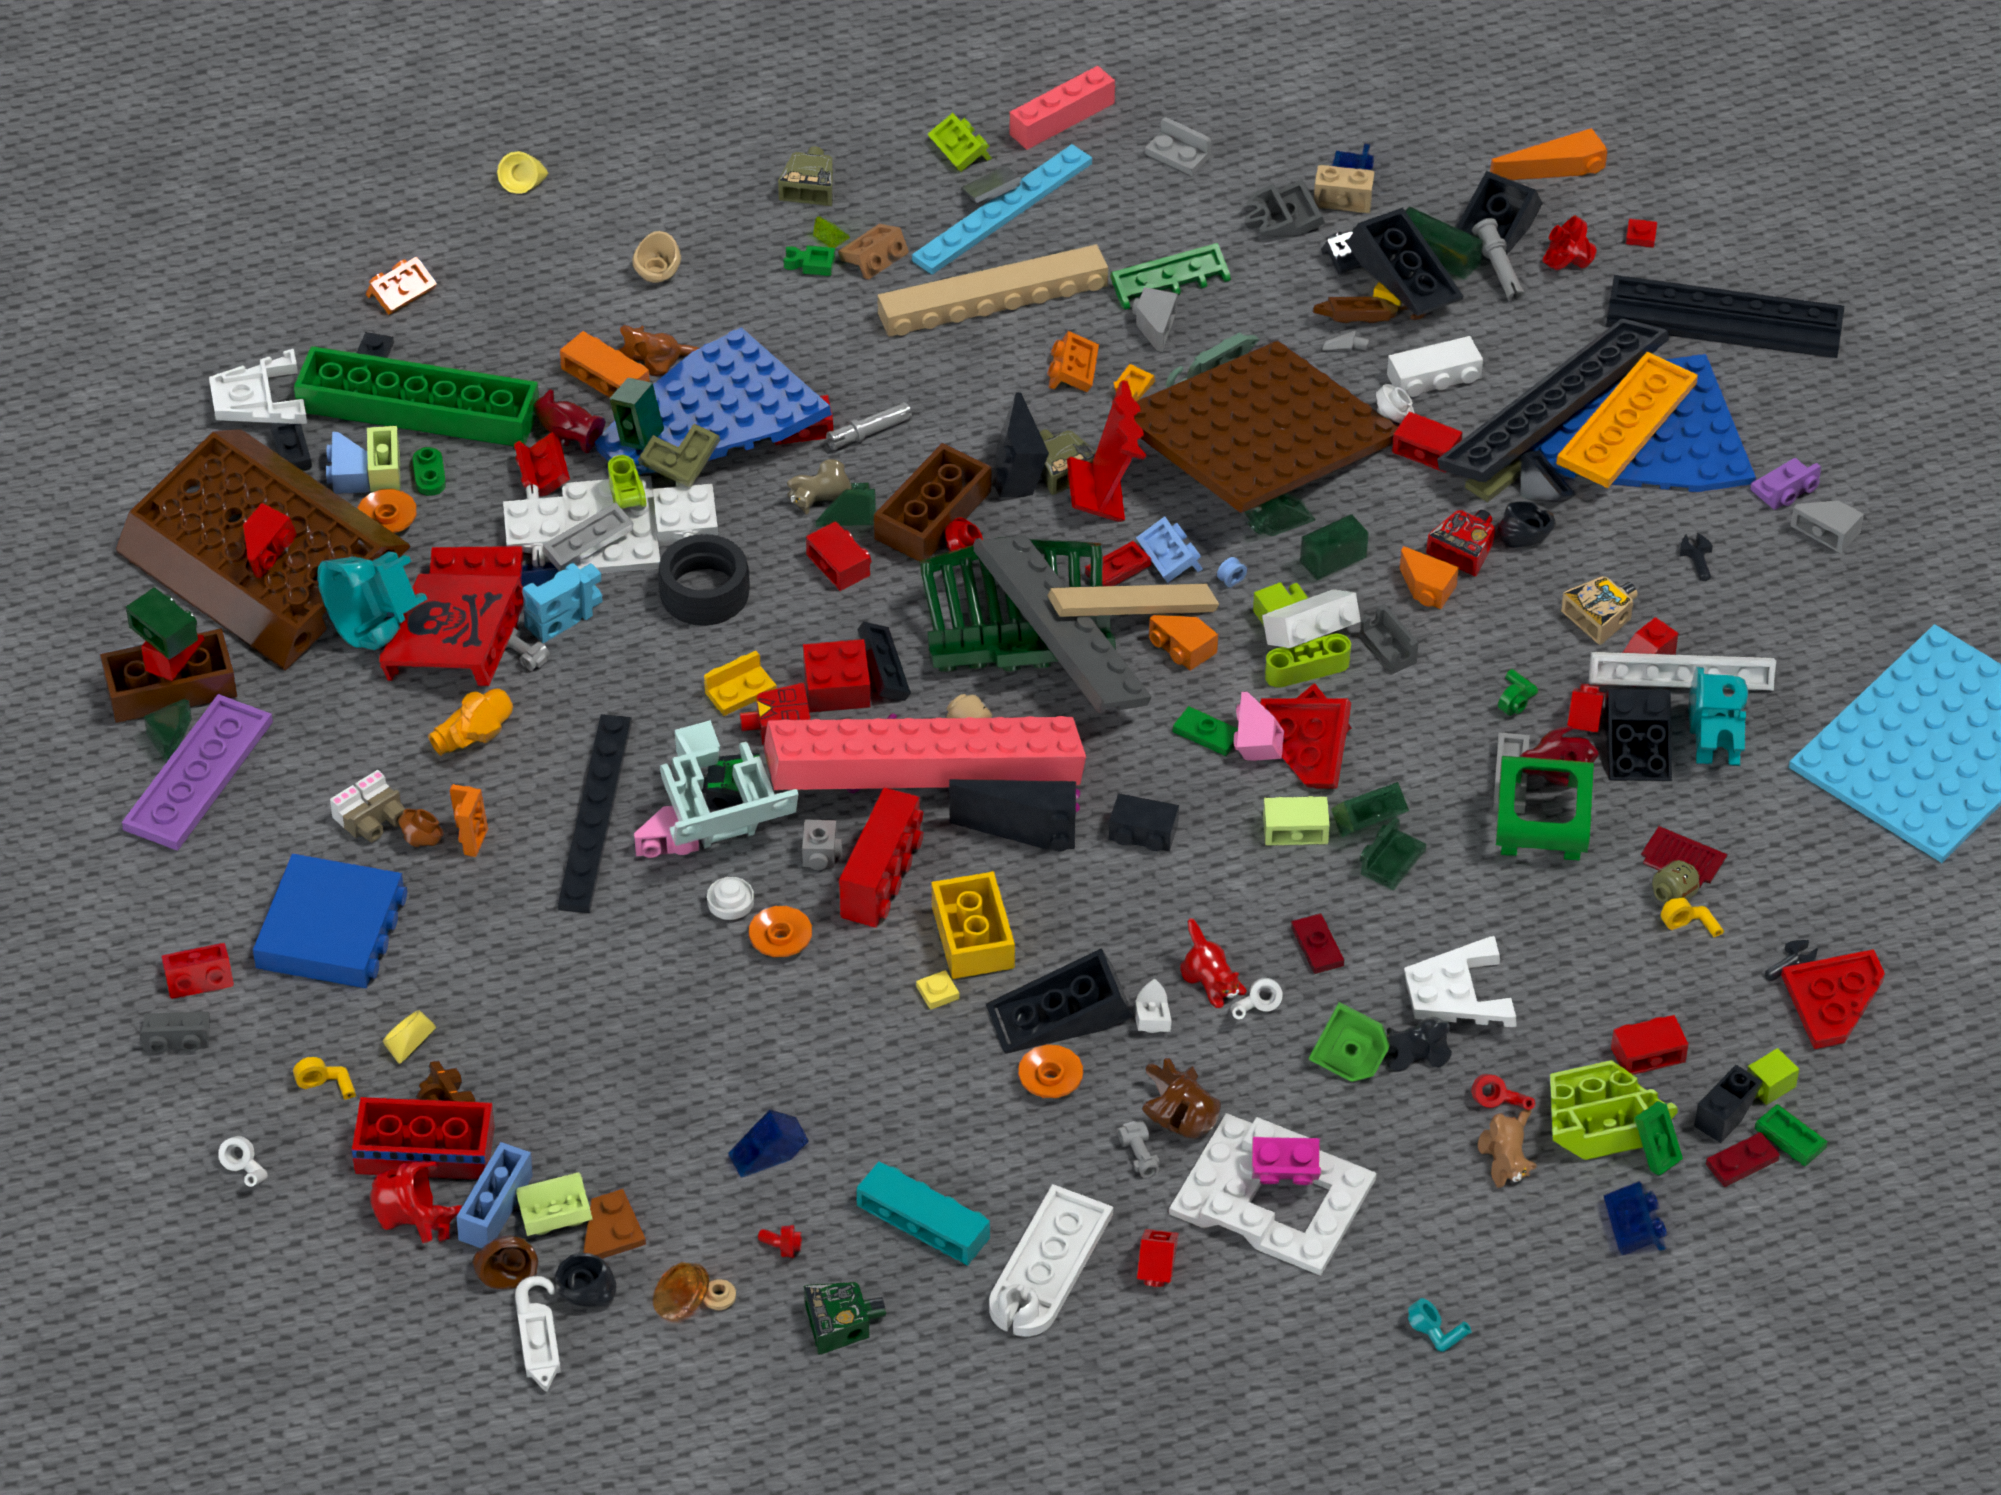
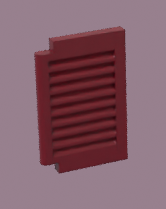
M1658 826L1641 853L1642 856L1646 857L1643 864L1658 871L1670 862L1677 860L1692 865L1699 875V888H1701L1704 882L1711 884L1728 855Z

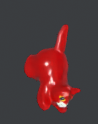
M1190 918L1187 921L1188 931L1194 945L1180 965L1181 975L1185 981L1191 984L1201 982L1209 1002L1215 1008H1222L1225 997L1232 998L1237 994L1245 995L1247 989L1238 979L1239 972L1233 973L1226 963L1224 950L1219 944L1207 941L1199 925L1193 918Z

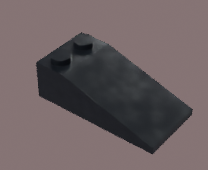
M1403 207L1356 225L1346 244L1361 266L1416 316L1455 303L1464 298Z
M949 779V823L1042 849H1052L1057 852L1075 849L1076 781Z
M1102 948L986 1003L1005 1054L1100 1032L1133 1017L1116 971ZM995 1008H998L1011 1044H1008Z

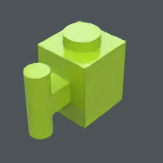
M1280 582L1254 592L1253 612L1264 626L1262 615L1308 599V596L1298 583L1290 585L1287 591Z

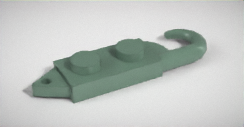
M1239 332L1223 340L1220 344L1201 352L1195 357L1187 377L1177 383L1247 354L1260 339L1255 335H1243ZM1182 366L1177 367L1170 373L1166 380V388L1175 385L1176 377L1183 371Z

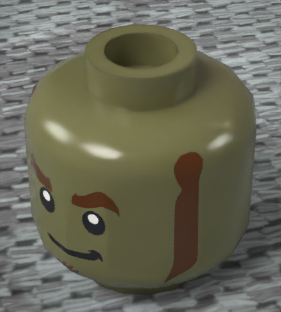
M1680 860L1670 862L1653 876L1652 887L1654 895L1663 904L1674 898H1685L1688 901L1698 893L1700 887L1697 870L1692 865Z

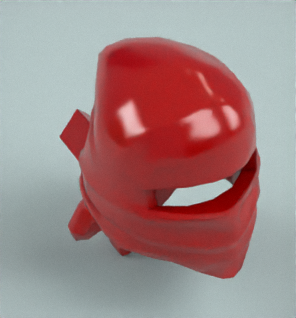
M435 1161L404 1163L398 1167L397 1172L390 1169L376 1176L372 1182L370 1202L373 1212L384 1230H391L399 1225L410 1224L416 1225L422 1243L432 1241V1230H438L439 1242L449 1239L450 1223L453 1218L457 1217L463 1205L451 1207L433 1206V1195L428 1174L438 1168Z

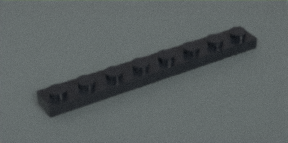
M605 714L600 716L558 901V910L590 913L631 730L632 717Z

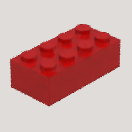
M883 788L839 878L840 918L875 928L881 918H887L891 907L890 898L892 895H898L902 884L901 875L903 872H909L913 860L912 852L914 849L919 850L923 841L924 832L920 831L923 820V811L920 810V797Z

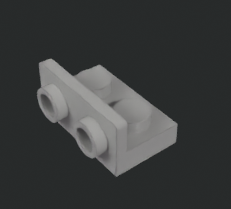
M1164 117L1161 120L1160 133L1145 147V154L1192 176L1210 158L1211 139L1202 133Z

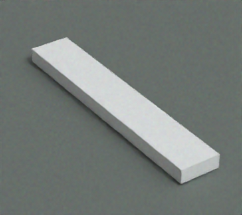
M1591 652L1589 683L1591 685L1690 688L1695 668L1703 667L1704 674L1733 675L1743 678L1746 681L1748 690L1773 691L1776 660L1774 658Z

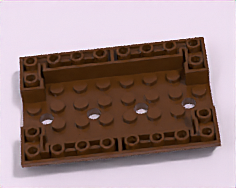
M242 429L213 431L129 511L116 551L286 671L327 630L322 615L327 610L319 590L318 581L313 580V577L318 574L320 563L323 560L359 557L374 561L389 551L397 553L398 558H400L410 548V544ZM191 486H200L198 491L186 493ZM263 503L290 517L297 535L293 543L279 555L273 567L267 570L261 578H258L254 575L248 561L243 524L258 506ZM242 515L238 521L228 522L231 516Z

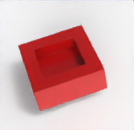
M1629 218L1626 244L1654 248L1657 222Z

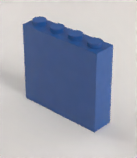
M292 854L253 948L255 967L262 970L367 989L370 979L377 977L380 953L385 954L387 951L389 929L394 930L396 928L398 906H404L407 899V887L403 886L402 873Z

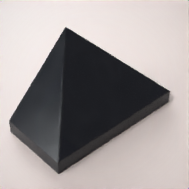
M1540 450L1526 452L1521 456V496L1533 500L1561 501L1576 495Z

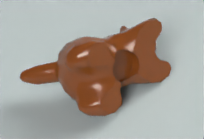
M628 325L620 327V333L625 344L617 350L632 360L644 361L645 367L649 370V375L651 376L665 375L669 368L675 364L679 356H688L691 352L699 349V347L678 344L676 339L667 333L653 334L644 332L643 325L640 328H632Z

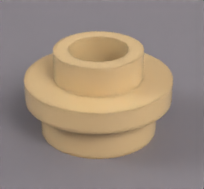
M713 1280L704 1286L702 1299L707 1307L714 1310H724L735 1302L736 1290L726 1280ZM716 1291H723V1292H724V1293L721 1294V1295H716V1294H714V1292H716Z

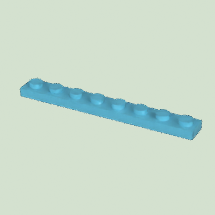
M1071 144L1023 177L1020 186L990 200L913 253L912 261L933 275L1092 164V157Z

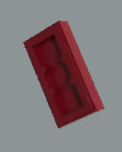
M1321 913L1291 921V928L1314 974L1344 966L1345 960Z

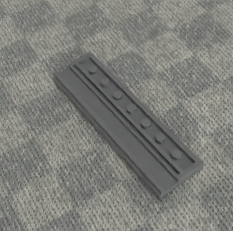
M1026 535L989 540L975 539L973 551L1098 713H1104L1105 709L1109 707L1124 710L1148 706L1152 696L1089 616L1059 617L1047 595L1051 588L1067 587Z

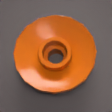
M381 489L372 492L363 498L357 507L393 533L405 530L413 523L417 516V506L413 498L404 491L396 489Z
M773 906L764 909L754 916L749 925V939L753 947L762 954L771 957H788L798 954L807 947L812 938V924L808 917L800 910L789 906Z
M1043 1045L1033 1048L1023 1056L1019 1063L1018 1077L1023 1087L1031 1094L1042 1098H1059L1070 1094L1078 1088L1083 1079V1065L1080 1058L1070 1049L1060 1045ZM1048 1075H1053V1076H1055V1077H1054V1078H1048V1077H1046V1076H1048Z

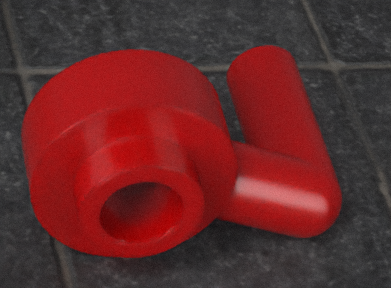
M1483 1074L1473 1082L1472 1096L1482 1106L1493 1108L1505 1102L1527 1110L1535 1107V1100L1532 1097L1508 1090L1504 1081L1498 1076ZM1486 1084L1491 1086V1093L1488 1096H1484L1482 1092Z

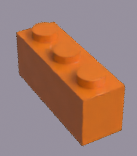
M584 331L560 349L561 369L609 398L627 378L650 382L649 370L643 364L633 361L621 351L611 348L599 338L593 337Z

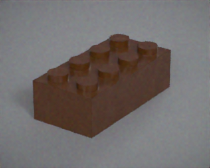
M941 443L874 514V539L917 561L930 558L946 541V526L955 518L961 517L966 519L991 493V466Z
M222 628L198 633L204 635V641L173 681L145 671L142 645L100 654L115 722L118 723L211 703L218 694L227 698L238 697L234 671Z

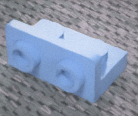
M1163 517L1136 537L1167 583L1190 566H1193L1197 572L1203 569L1197 561L1201 555L1191 542L1186 545L1183 541L1187 538V535L1178 523L1172 526L1166 517Z

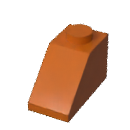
M1403 546L1401 549L1400 571L1413 598L1424 606L1442 609L1457 586L1458 567Z

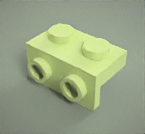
M580 1173L516 1189L527 1236L534 1234L543 1235L553 1229L565 1226L574 1227L581 1225L585 1221L592 1220L591 1210Z

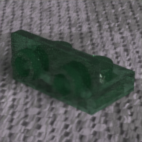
M1396 817L1387 826L1383 825L1379 829L1376 840L1371 846H1365L1359 859L1362 862L1361 875L1393 891L1426 851L1427 845L1399 831L1400 819Z

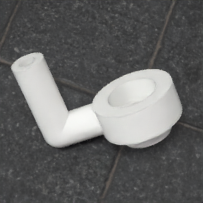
M1270 978L1256 980L1250 988L1249 996L1232 1004L1231 1013L1234 1018H1244L1245 1013L1255 1007L1261 1011H1272L1277 1008L1282 1001V990L1279 984ZM1263 988L1271 990V996L1266 1000L1259 996Z
M235 1136L221 1144L218 1152L221 1164L231 1171L241 1169L247 1171L249 1174L244 1178L247 1186H255L267 1179L268 1174L266 1170L253 1160L254 1148L248 1139ZM236 1147H240L243 1150L242 1158L235 1156L234 1149Z

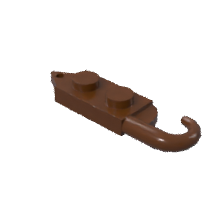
M1328 297V301L1313 307V313L1331 317L1333 321L1340 323H1350L1351 321H1365L1368 323L1389 321L1390 318H1394L1397 315L1398 310H1410L1403 303L1398 306L1389 300L1379 297ZM1426 313L1419 316L1413 314L1410 318L1411 320H1420L1426 316Z

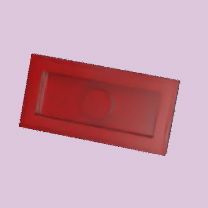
M1134 541L1103 557L1102 587L1115 586L1151 566V557ZM1091 564L1085 566V575L1089 578Z

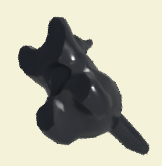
M1430 1017L1402 1032L1389 1027L1387 1029V1039L1390 1046L1387 1054L1393 1056L1389 1061V1067L1393 1071H1401L1410 1066L1415 1060L1422 1058L1428 1060L1432 1067L1445 1065L1452 1056V1051L1447 1045V1033L1450 1031L1452 1022H1445L1441 1018Z

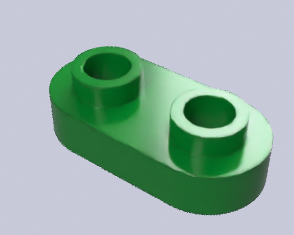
M424 447L417 450L413 455L416 488L421 494L426 496L438 495L446 487L442 454L433 447Z

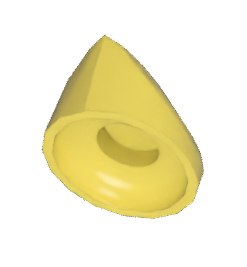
M517 151L511 152L502 158L498 165L497 174L503 188L511 193L520 194L538 186L547 177L548 171L534 157Z
M418 1010L396 1025L386 1035L383 1043L395 1060L401 1064L430 1035L436 1026Z

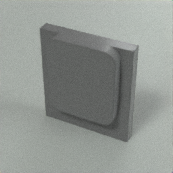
M1004 166L961 187L964 194L978 203L982 200H992L1017 188L1022 180L1018 174L1009 167Z

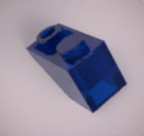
M769 1109L728 1154L740 1177L743 1178L792 1160L809 1140L796 1117Z

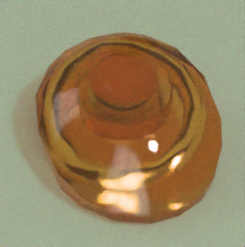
M681 1262L665 1272L654 1292L653 1306L656 1313L670 1321L682 1320L691 1315L700 1306L708 1293L710 1280L706 1269L699 1263Z

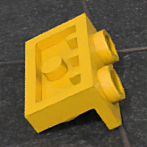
M757 651L740 656L736 660L714 668L704 675L705 694L723 716L756 702V695L759 693L777 689V685L761 667L760 654Z

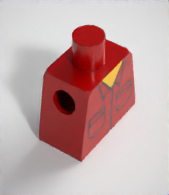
M804 683L761 692L756 695L757 711L739 713L741 731L760 729L762 745L765 743L768 720H811Z

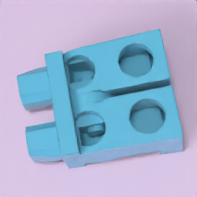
M574 563L566 566V570L559 571L554 579L539 587L533 582L524 586L523 607L525 608V627L538 640L545 643L577 624L582 617L585 620L592 617V608L602 603V594L595 586V584L602 581L601 572L591 563L581 569Z

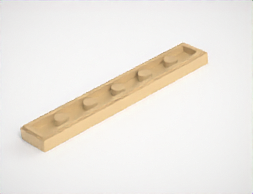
M1207 584L1051 588L1047 595L1059 617L1214 612L1219 606L1217 599Z

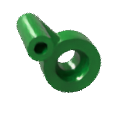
M1511 669L1507 672L1505 679L1511 682L1512 685L1503 692L1498 701V708L1508 716L1514 713L1520 714L1526 708L1528 699L1538 694L1537 686L1514 669Z

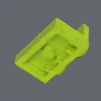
M951 113L927 134L960 172L981 155L987 161L992 159L986 151L990 147L980 134L974 137L972 133L975 129L965 118L960 121L954 113Z

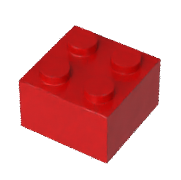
M864 639L803 644V665L809 713L871 708L870 680Z

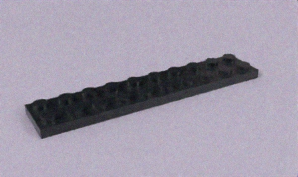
M1621 318L1437 459L1439 469L1454 475L1474 479L1478 482L1485 483L1490 480L1505 466H1508L1522 453L1529 450L1531 446L1547 436L1548 433L1565 422L1606 388L1621 379L1623 375L1638 363L1646 352L1652 354L1669 341L1668 330Z

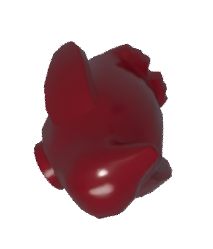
M549 389L544 396L539 398L533 407L538 420L548 431L553 432L559 437L561 445L569 446L570 441H578L582 451L585 453H589L595 446V441L602 435L606 423L602 416H592L584 408L572 402H555L554 390Z
M1564 726L1549 731L1535 748L1526 750L1519 757L1594 763L1599 753L1586 738L1562 737L1563 734L1573 729L1572 726ZM1522 770L1523 773L1528 775L1542 776L1555 785L1568 786L1567 777L1570 774L1568 772Z

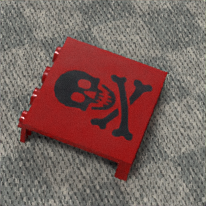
M418 574L412 589L415 595L419 593L426 594L427 600L403 613L405 620L399 623L400 629L380 654V668L384 671L387 680H393L395 674L399 672V666L469 668L472 670L478 686H489L523 609V586L519 577Z

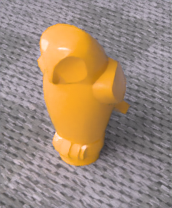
M499 688L491 689L484 694L479 692L467 694L462 700V706L443 724L435 727L434 731L428 734L432 747L442 756L445 753L453 752L457 748L467 747L476 741L488 743L501 732V724L511 715L513 710L512 701L508 694Z

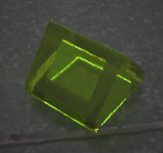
M821 216L816 217L813 236L826 246L836 248L851 238L849 234Z

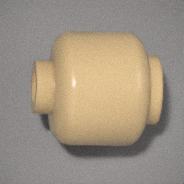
M961 694L947 706L948 713L946 718H992L990 710L976 695L967 696L966 694Z

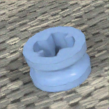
M1230 557L1219 567L1217 577L1219 580L1224 581L1227 587L1231 588L1245 578L1247 568L1237 558Z

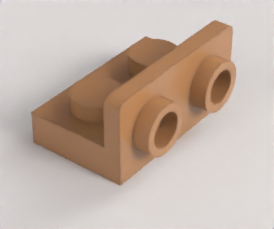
M878 224L840 249L838 253L841 261L859 265L863 277L870 279L908 254L909 250L901 228Z

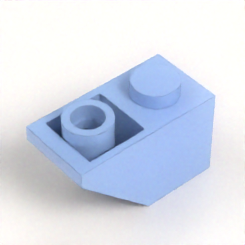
M332 432V444L327 445V461L332 462V466H326L327 484H333V491L336 494L370 492L367 451L341 433Z

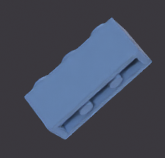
M500 1142L457 1215L459 1241L483 1248L498 1237L518 1202L516 1189L527 1186L533 1177L531 1152Z

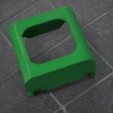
M1502 756L1496 826V846H1501V855L1517 856V847L1565 851L1564 860L1580 861L1581 852L1588 853L1594 763ZM1523 769L1570 773L1568 787L1577 788L1576 815L1570 822L1526 821L1516 815L1514 811L1515 784L1521 783Z

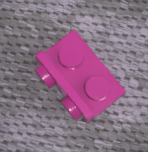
M1252 1138V1179H1260L1261 1184H1278L1280 1179L1293 1180V1184L1311 1185L1313 1180H1319L1321 1175V1168L1319 1167V1138Z

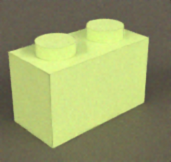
M397 426L367 428L370 493L381 489L401 491L400 449Z
M1327 797L1264 798L1263 822L1265 845L1328 844L1330 824Z

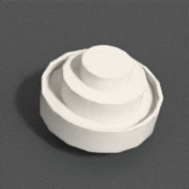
M1385 384L1376 392L1378 413L1392 422L1401 424L1409 411L1414 413L1410 396L1400 387Z
M737 877L718 879L708 889L707 905L710 912L716 917L725 920L742 918L754 906V891L751 885L743 879Z

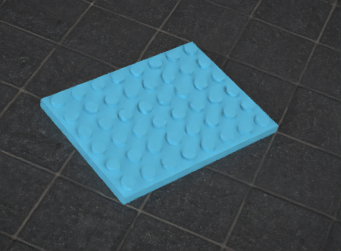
M1934 624L1791 759L1789 768L1943 863L2001 806V664Z

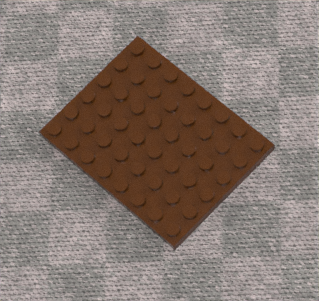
M1278 340L1136 401L1140 405L1141 411L1134 416L1136 423L1143 429L1144 435L1140 439L1240 513L1392 445L1394 432L1398 428L1391 420L1383 417L1372 409L1370 405L1358 399L1349 390L1340 386L1329 378L1327 374L1319 371L1308 363L1306 359L1301 358Z

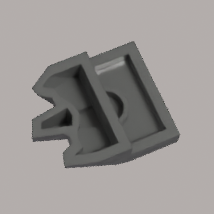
M1303 179L1277 190L1275 184L1254 192L1246 202L1256 210L1245 216V224L1248 229L1260 228L1261 235H1301L1325 224L1323 216Z

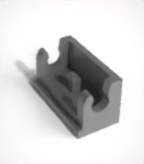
M1385 604L1377 607L1376 617L1373 621L1370 620L1367 614L1363 616L1360 633L1357 636L1391 675L1417 663L1419 642Z

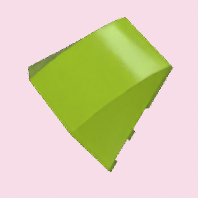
M1613 1060L1550 1074L1552 1137L1554 1142L1584 1160L1643 1147L1634 1118L1657 1101L1664 1103L1658 1099V1093L1655 1090L1644 1089L1638 1084V1078ZM1670 1102L1667 1104L1672 1119L1678 1113V1107Z

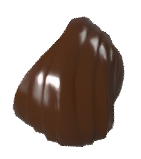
M498 1237L477 1251L472 1259L476 1275L490 1288L501 1290L513 1289L524 1279L537 1275V1254L532 1245L519 1237ZM506 1276H515L516 1278L511 1279L507 1278Z

